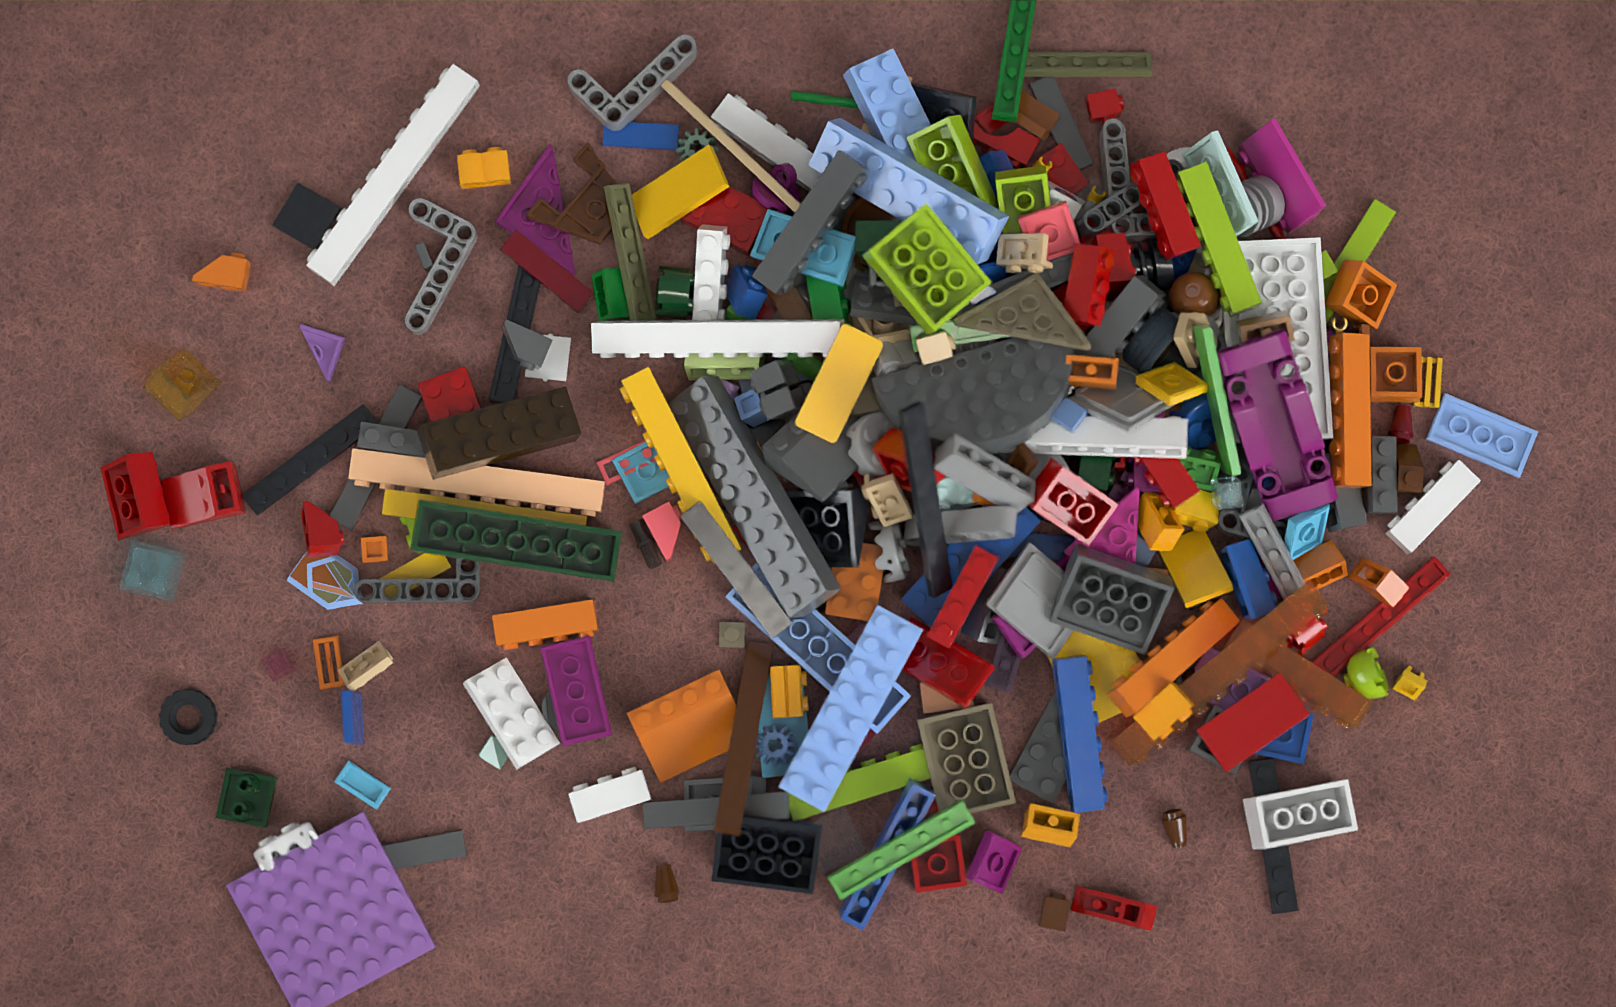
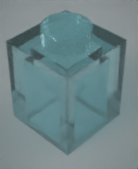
M1236 476L1210 479L1212 504L1217 510L1243 507L1241 481Z

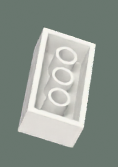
M1348 779L1243 799L1253 850L1267 849L1358 830Z

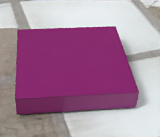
M986 830L966 878L1002 894L1023 847Z

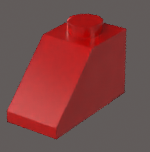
M303 501L301 519L308 558L338 555L341 545H344L343 530H339L338 522L311 502Z

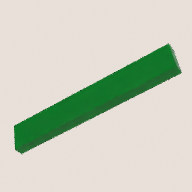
M1011 0L992 119L1017 122L1036 0Z

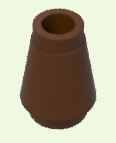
M1178 808L1164 811L1161 820L1172 848L1186 846L1187 826L1186 814H1183V809Z
M671 864L656 866L655 897H657L658 903L677 901L680 892L671 869Z

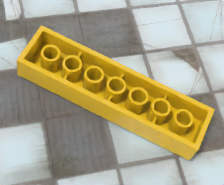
M649 367L621 380L623 387L619 388L626 404L632 403L634 410L631 411V414L637 426L643 425L646 431L643 433V437L649 449L655 448L658 455L654 456V459L660 471L666 470L669 478L665 480L672 494L678 493L681 500L677 504L682 514L698 501H701L736 549L740 551L741 547ZM703 546L700 547L706 561L712 560L713 564H715Z

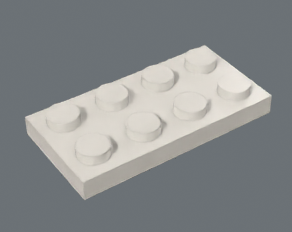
M507 657L463 683L516 770L560 744Z

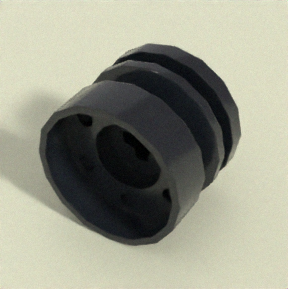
M1157 238L1147 241L1146 252L1143 251L1139 241L1134 242V249L1132 251L1131 248L1130 259L1131 264L1135 266L1136 276L1143 275L1162 291L1170 290L1174 282L1172 259L1165 261L1164 256L1159 252Z

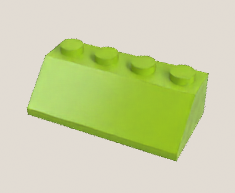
M961 115L949 116L906 137L917 163L999 209V203Z

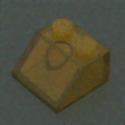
M184 349L155 367L143 388L178 421H181L193 413L218 387L221 381L187 349Z

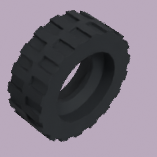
M182 689L181 691L173 692L171 696L165 699L164 704L162 703L160 707L161 712L158 717L160 718L159 725L162 727L164 735L168 736L171 741L181 745H196L207 740L213 734L214 728L217 726L218 712H216V706L211 701V698L203 692L193 689ZM184 705H194L201 713V721L194 729L185 730L176 721L177 712Z

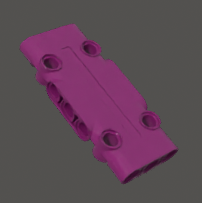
M1277 330L1217 351L1224 388L1230 401V412L1250 472L1253 473L1254 483L1257 486L1261 501L1272 521L1280 520L1337 500L1338 495L1330 472V465L1323 450L1325 448L1305 382L1300 377V370L1296 364L1286 330ZM1285 364H1291L1292 370L1290 374L1281 375V367ZM1243 381V387L1240 391H1231L1233 382ZM1322 460L1320 469L1315 471L1310 469L1313 461ZM1266 476H1272L1273 483L1268 487H1263L1261 485L1262 480Z

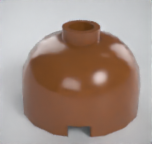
M1187 272L1180 275L1172 283L1168 293L1171 310L1178 315L1180 313L1199 312L1204 313L1206 316H1212L1219 304L1218 289L1214 288L1211 279L1207 275L1200 272Z

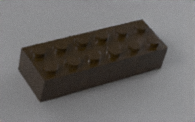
M565 386L424 423L420 426L417 433L432 479L434 480L575 442L581 435V430Z

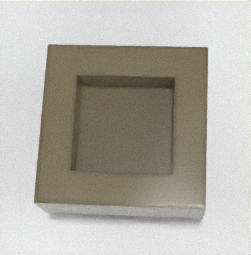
M720 622L719 648H744L745 622Z

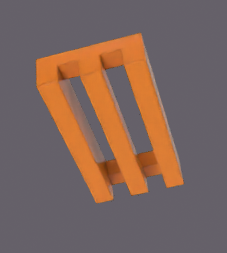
M338 635L313 639L320 690L346 686L339 672V681L335 682L329 642L334 644L337 670L343 667ZM324 643L330 680V683L326 684L319 646Z

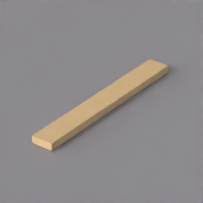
M666 79L661 84V87L790 209L794 212L798 210L801 204L671 81Z

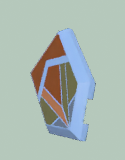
M306 552L287 579L289 583L327 610L363 604L354 595V586L359 581L358 568L339 555L308 558ZM361 588L359 589L360 597H362Z

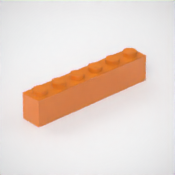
M1339 333L1329 336L1328 343L1333 438L1329 446L1331 454L1330 472L1335 487L1371 486L1369 334Z
M1222 598L1215 601L1209 599L1199 607L1200 613L1196 616L1192 614L1181 623L1184 627L1179 631L1175 629L1164 637L1166 642L1161 647L1158 644L1147 652L1149 657L1144 662L1142 660L1137 661L1129 668L1131 673L1128 676L1122 675L1111 684L1114 688L1107 695L1126 718L1140 711L1240 622Z

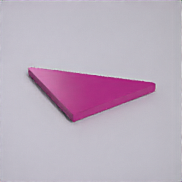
M1136 486L1117 503L1119 505L1089 546L1076 539L1064 549L1066 555L1071 557L1077 543L1136 564L1140 488Z

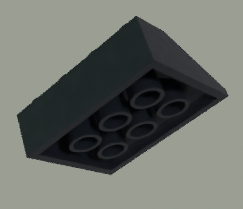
M838 487L823 502L801 488H784L829 568L859 567L868 513L867 500L863 495L862 487Z
M743 815L740 836L717 832L711 881L813 894L822 825Z

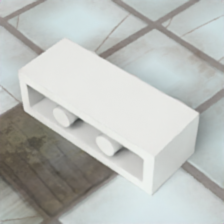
M636 767L621 771L622 776L615 779L612 778V775L597 779L598 784L588 787L587 783L574 786V792L569 793V798L577 823L651 800L643 770L637 771Z

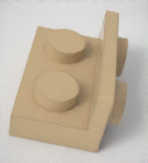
M1044 233L1000 234L996 265L1006 268V272L1021 273V269H1028L1029 272L1043 273V269H1052L1053 263L1046 261L1049 235Z
M1180 313L1173 338L1187 368L1198 367L1199 355L1193 326L1198 324L1210 326L1204 313ZM1213 332L1215 347L1217 348L1218 341Z
M870 473L864 475L863 495L866 500L870 499L872 513L875 519H880L883 527L912 518V511L894 474L875 480L872 479Z
M378 641L341 667L338 672L346 687L350 691H355L393 663V658L383 644Z

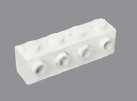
M703 224L698 228L692 320H725L726 311L722 308L723 300L727 296V285L724 284V276L728 273L729 261L726 260V250H729L730 235H727L726 226Z

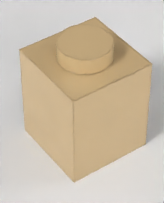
M944 329L915 338L923 365L953 357L951 350L956 349L952 334L947 335Z

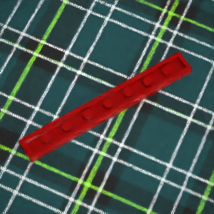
M1435 556L1404 581L1409 588L1394 607L1380 602L1288 682L1302 704L1345 668L1355 653L1368 648L1451 575Z

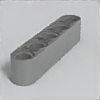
M994 506L941 512L946 544L1012 538L1015 535L1017 510L1013 507ZM912 514V518L907 519L905 523L903 542L911 546H920L916 516Z

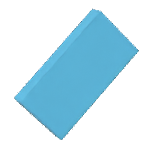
M349 760L334 781L376 810L391 789Z

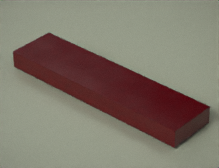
M517 230L512 233L500 248V251L577 313L594 294V292Z

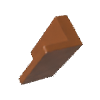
M1021 91L1016 123L1041 139L1046 140L1061 117L1060 114L1026 92Z

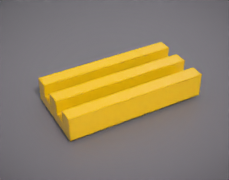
M1422 356V363H1426L1424 402L1419 400L1418 403H1413L1414 407L1437 409L1440 407L1443 358H1425ZM1432 363L1436 364L1434 401L1430 403Z

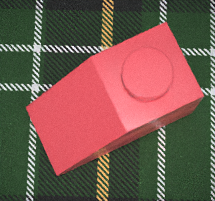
M670 502L643 515L667 562L672 560L682 527L679 521L682 519L680 517L681 512L677 505L672 507Z

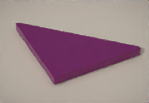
M549 144L494 222L511 234L515 230L519 231L574 276L576 273L569 234L526 218V214L540 198L558 212L562 213L564 211L553 146Z

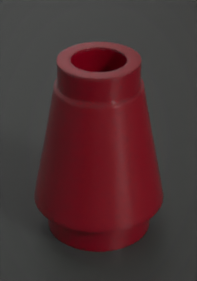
M1396 406L1388 432L1390 437H1396V443H1410V439L1413 437L1410 406Z

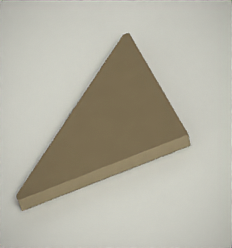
M1038 273L1031 275L953 319L955 326L1084 350L1091 349V343Z

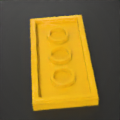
M708 144L632 194L636 218L645 238L650 239L730 187L712 146Z

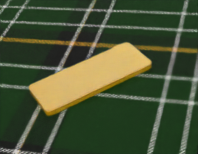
M843 324L796 417L795 424L820 438L835 443L880 354L883 343L848 324Z

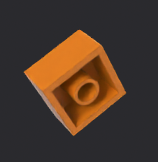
M1344 260L1326 298L1325 306L1341 317L1346 318L1354 326L1366 324L1370 325V329H1378L1397 284L1364 261Z
M1370 347L1371 402H1419L1422 398V347Z

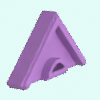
M300 324V329L326 381L331 382L345 338Z

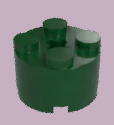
M659 266L658 272H663V275L657 278L655 307H660V310L655 311V316L686 318V315H690L693 310V297H689V290H692V287L694 288L695 272H690V268Z

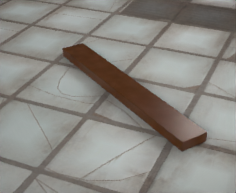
M748 641L715 821V832L740 836L773 652L772 644Z

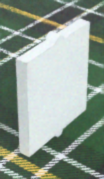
M552 333L543 335L553 340L542 367L538 370L535 368L533 371L526 369L525 377L539 378L545 382L548 380L566 381L571 338L553 336Z

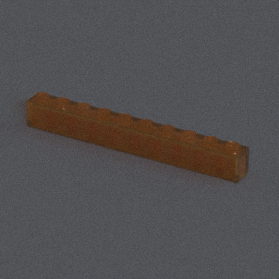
M1311 580L1306 582L1178 686L1195 705L1190 708L1193 713L1181 723L1178 719L1171 726L1174 729L1173 731L1179 734L1189 726L1187 722L1189 718L1193 715L1198 718L1209 709L1207 704L1213 699L1216 702L1221 700L1229 693L1226 688L1233 683L1236 686L1241 684L1249 677L1246 674L1247 671L1252 667L1258 670L1269 661L1266 658L1268 654L1273 650L1276 654L1289 645L1286 641L1293 634L1299 637L1309 628L1306 624L1310 620L1315 618L1318 621L1329 612L1326 607L1330 603ZM1135 721L1110 743L1129 766L1134 763L1139 766L1150 757L1147 752L1154 747L1159 750L1169 742V739L1166 737L1162 740L1158 737L1156 740H1153L1139 723Z

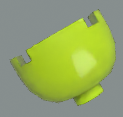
M1374 647L1355 653L1347 665L1348 673L1344 674L1347 688H1353L1357 695L1370 700L1389 695L1387 693L1389 687L1384 669H1381L1378 661L1375 662L1379 655Z

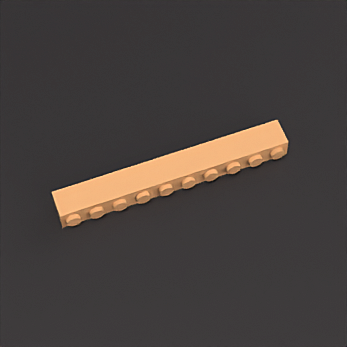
M353 448L348 479L354 481L355 486L369 487L370 483L380 484L379 489L394 490L395 486L405 487V492L420 493V489L429 490L430 495L445 497V493L455 494V498L470 500V496L480 497V502L494 504L495 499L505 500V505L520 507V503L531 504V509L545 510L546 506L556 507L555 512L570 513L571 509L581 510L580 515L595 517L596 512H602L605 481L482 466L433 480L426 458Z

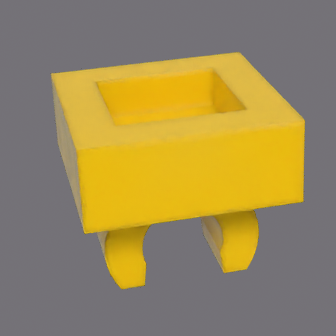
M1408 666L1397 678L1392 689L1415 701L1425 689L1427 680L1424 679L1423 672L1416 675L1411 672L1412 667Z

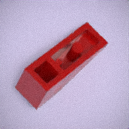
M1079 886L1076 887L1071 908L1073 912L1152 931L1157 910L1155 905Z

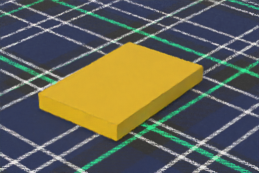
M1194 530L1181 535L1171 551L1158 550L1186 608L1233 591V585L1205 531L1198 532Z

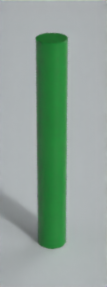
M791 91L790 100L859 109L854 98Z

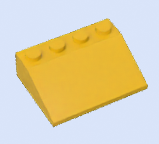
M1074 630L1055 658L1084 655L1087 656V660L1091 661L1093 673L1089 676L1090 686H1094L1096 695L1095 701H1092L1093 711H1097L1100 723L1122 713L1107 693L1114 688L1111 684L1122 675L1126 677L1131 673L1129 668L1139 659L1133 650ZM1048 657L1053 668L1052 659Z

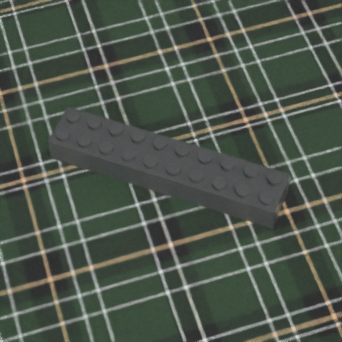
M702 376L673 399L668 406L788 617H805L840 591L841 587L774 471L765 465L763 452L746 423L741 421L738 409L719 376Z

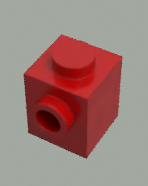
M1116 88L1088 94L1085 98L1091 124L1102 121L1104 125L1107 120L1120 117L1122 109H1124L1122 95L1117 94Z

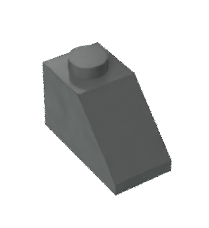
M506 319L502 324V329L514 359L520 362V367L529 371H533L534 368L540 369L553 340Z

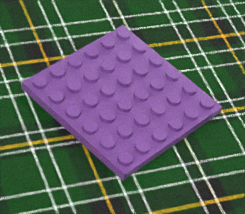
M364 811L318 835L319 838L311 839V846L307 849L298 846L288 851L287 854L273 859V869L269 871L264 869L262 871L258 867L226 885L291 1007H325L436 947Z

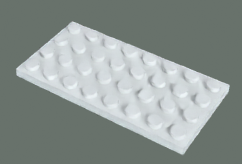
M1321 238L1238 241L1262 304L1255 309L1230 317L1229 313L1224 312L1222 309L1223 335L1226 345L1230 347L1240 343L1236 321L1286 310L1291 317L1295 341H1291L1290 345L1300 370V377L1304 380L1323 440L1332 439L1333 426ZM1283 365L1280 369V374L1283 376L1290 374L1292 365ZM1243 381L1233 382L1231 391H1240L1243 387ZM1227 395L1228 410L1232 424L1235 443H1240L1237 430L1230 412V401Z

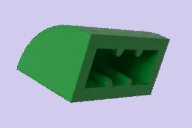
M620 268L602 269L592 274L591 278L598 320L621 321L630 319Z

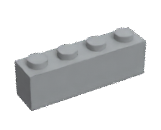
M954 434L936 448L934 469L998 506L1013 507L1018 513L1034 501L1035 480L959 435Z

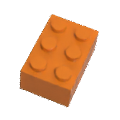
M863 543L859 567L832 568V573L839 583L841 590L827 600L825 615L863 621L870 620L878 605L884 570L878 569L875 565L876 559L883 554L881 546Z

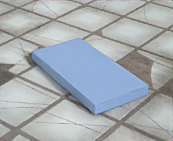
M1444 393L1440 407L1437 409L1425 440L1520 478L1538 431Z

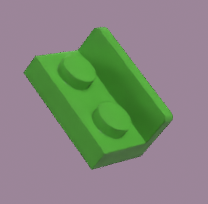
M1187 445L1186 458H1179V460L1199 489L1214 491L1221 465L1220 456L1216 455V452L1212 450L1202 449L1198 451L1193 450Z

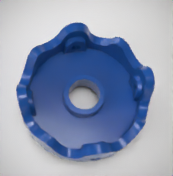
M1203 393L1197 398L1184 400L1178 412L1171 411L1169 413V417L1176 416L1188 419L1187 445L1191 448H1204L1216 441L1207 393Z

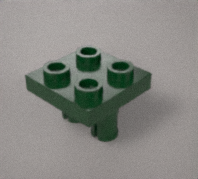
M226 768L216 818L267 828L278 778Z

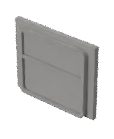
M1118 366L1116 390L1081 387L1075 391L1074 396L1069 398L1086 409L1087 413L1127 432L1132 431L1173 406H1168L1135 384L1136 376L1139 373L1125 366Z
M1027 543L985 604L1048 657L1054 659L1074 631L1049 621L1065 572L1034 545Z

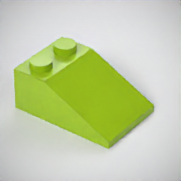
M1046 165L995 172L999 210L1009 215L1002 233L1023 234L1018 216L1051 206Z

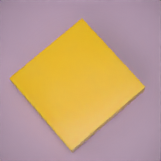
M1176 362L1136 376L1135 384L1168 406L1208 392L1209 385Z

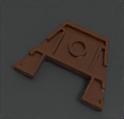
M587 142L573 158V162L592 176L562 213L540 198L526 214V218L600 245L612 231L604 187L617 183L612 179L605 169V165L599 160L592 146Z

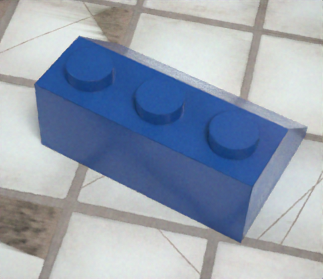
M1249 539L1235 543L1219 550L1228 577L1233 585V591L1244 622L1276 612L1275 606H1278V601L1274 591H1269L1267 582L1270 581L1266 568H1261L1258 559L1261 557L1252 540Z

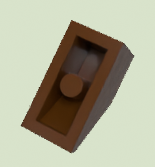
M1396 443L1397 494L1415 495L1423 492L1424 467L1417 446Z

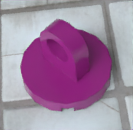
M790 163L776 165L772 172H767L799 202L801 197L799 190L795 186L797 173ZM783 171L785 172L787 178L782 176ZM758 177L755 178L752 184V193L758 202L769 209L771 207L778 208L777 211L781 213L792 211Z

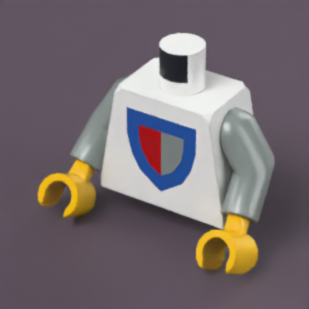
M1040 157L1033 167L1044 166L1042 162L1043 157ZM1049 161L1046 165L1047 172L1052 167L1051 161ZM1048 181L1051 205L1067 201L1074 223H1077L1088 210L1101 203L1106 195L1105 191L1102 195L1095 192L1097 186H1094L1087 197V201Z

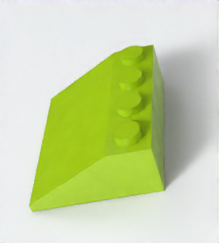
M927 203L922 205L862 255L927 335L935 332L992 283Z

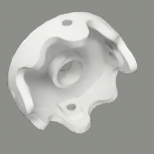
M294 822L281 829L283 834L278 837L269 836L259 842L260 848L254 853V857L262 871L264 869L267 871L273 869V859L287 854L288 851L296 848L297 844L303 849L310 847L311 839L319 838L309 822L303 824H295Z

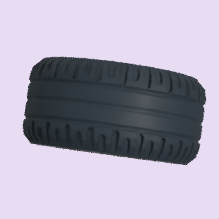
M1165 308L1158 309L1127 344L1122 353L1123 360L1133 367L1134 370L1138 371L1139 374L1155 369L1176 344L1173 336L1179 319Z

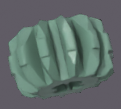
M695 128V135L693 136L689 131H686L685 136L687 140L683 138L678 139V143L682 146L676 148V153L682 154L679 162L681 163L695 154L694 150H691V148L695 149L694 145H700L702 149L709 144L713 147L715 153L718 152L719 147L713 145L716 142V138H708L709 132L707 130L702 135H699V129Z

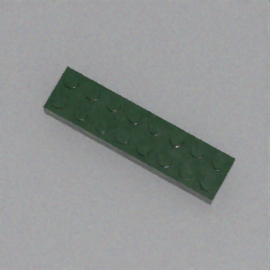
M418 500L410 551L614 582L622 531Z

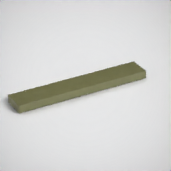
M1028 52L1024 77H1152L1151 52Z
M629 183L607 185L604 187L630 320H657Z

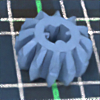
M773 723V732L770 733L768 728L764 726L763 731L767 735L764 737L758 733L757 738L763 740V743H756L755 748L763 747V750L756 754L758 758L762 757L765 753L767 754L764 764L767 765L772 757L774 758V767H778L779 757H781L784 764L788 763L787 758L784 756L785 753L794 757L795 753L788 750V747H796L797 742L787 741L794 736L793 732L786 736L783 735L787 726L783 725L779 733L777 732V724ZM779 738L782 741L780 744H783L782 749H776L774 752L770 751L769 748L771 746H768V742Z

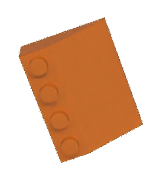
M717 670L627 713L660 783L729 750L736 704L720 670Z

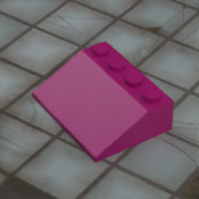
M1275 118L1270 120L1241 143L1238 148L1240 151L1238 158L1244 166L1248 165L1252 172L1250 178L1259 175L1269 177L1278 184L1283 193L1285 209L1281 220L1277 222L1281 230L1285 229L1287 234L1314 220L1326 204Z

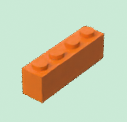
M593 599L492 615L496 645L498 647L503 646L504 651L518 649V644L528 642L529 647L543 645V640L553 638L554 643L568 641V636L578 634L579 638L589 635L593 637V632L599 631Z

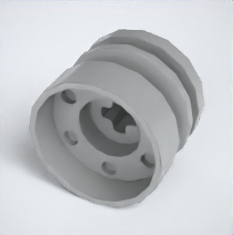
M1263 175L1253 176L1241 182L1259 221L1237 236L1248 237L1279 222L1284 214L1285 201L1278 184L1269 177Z

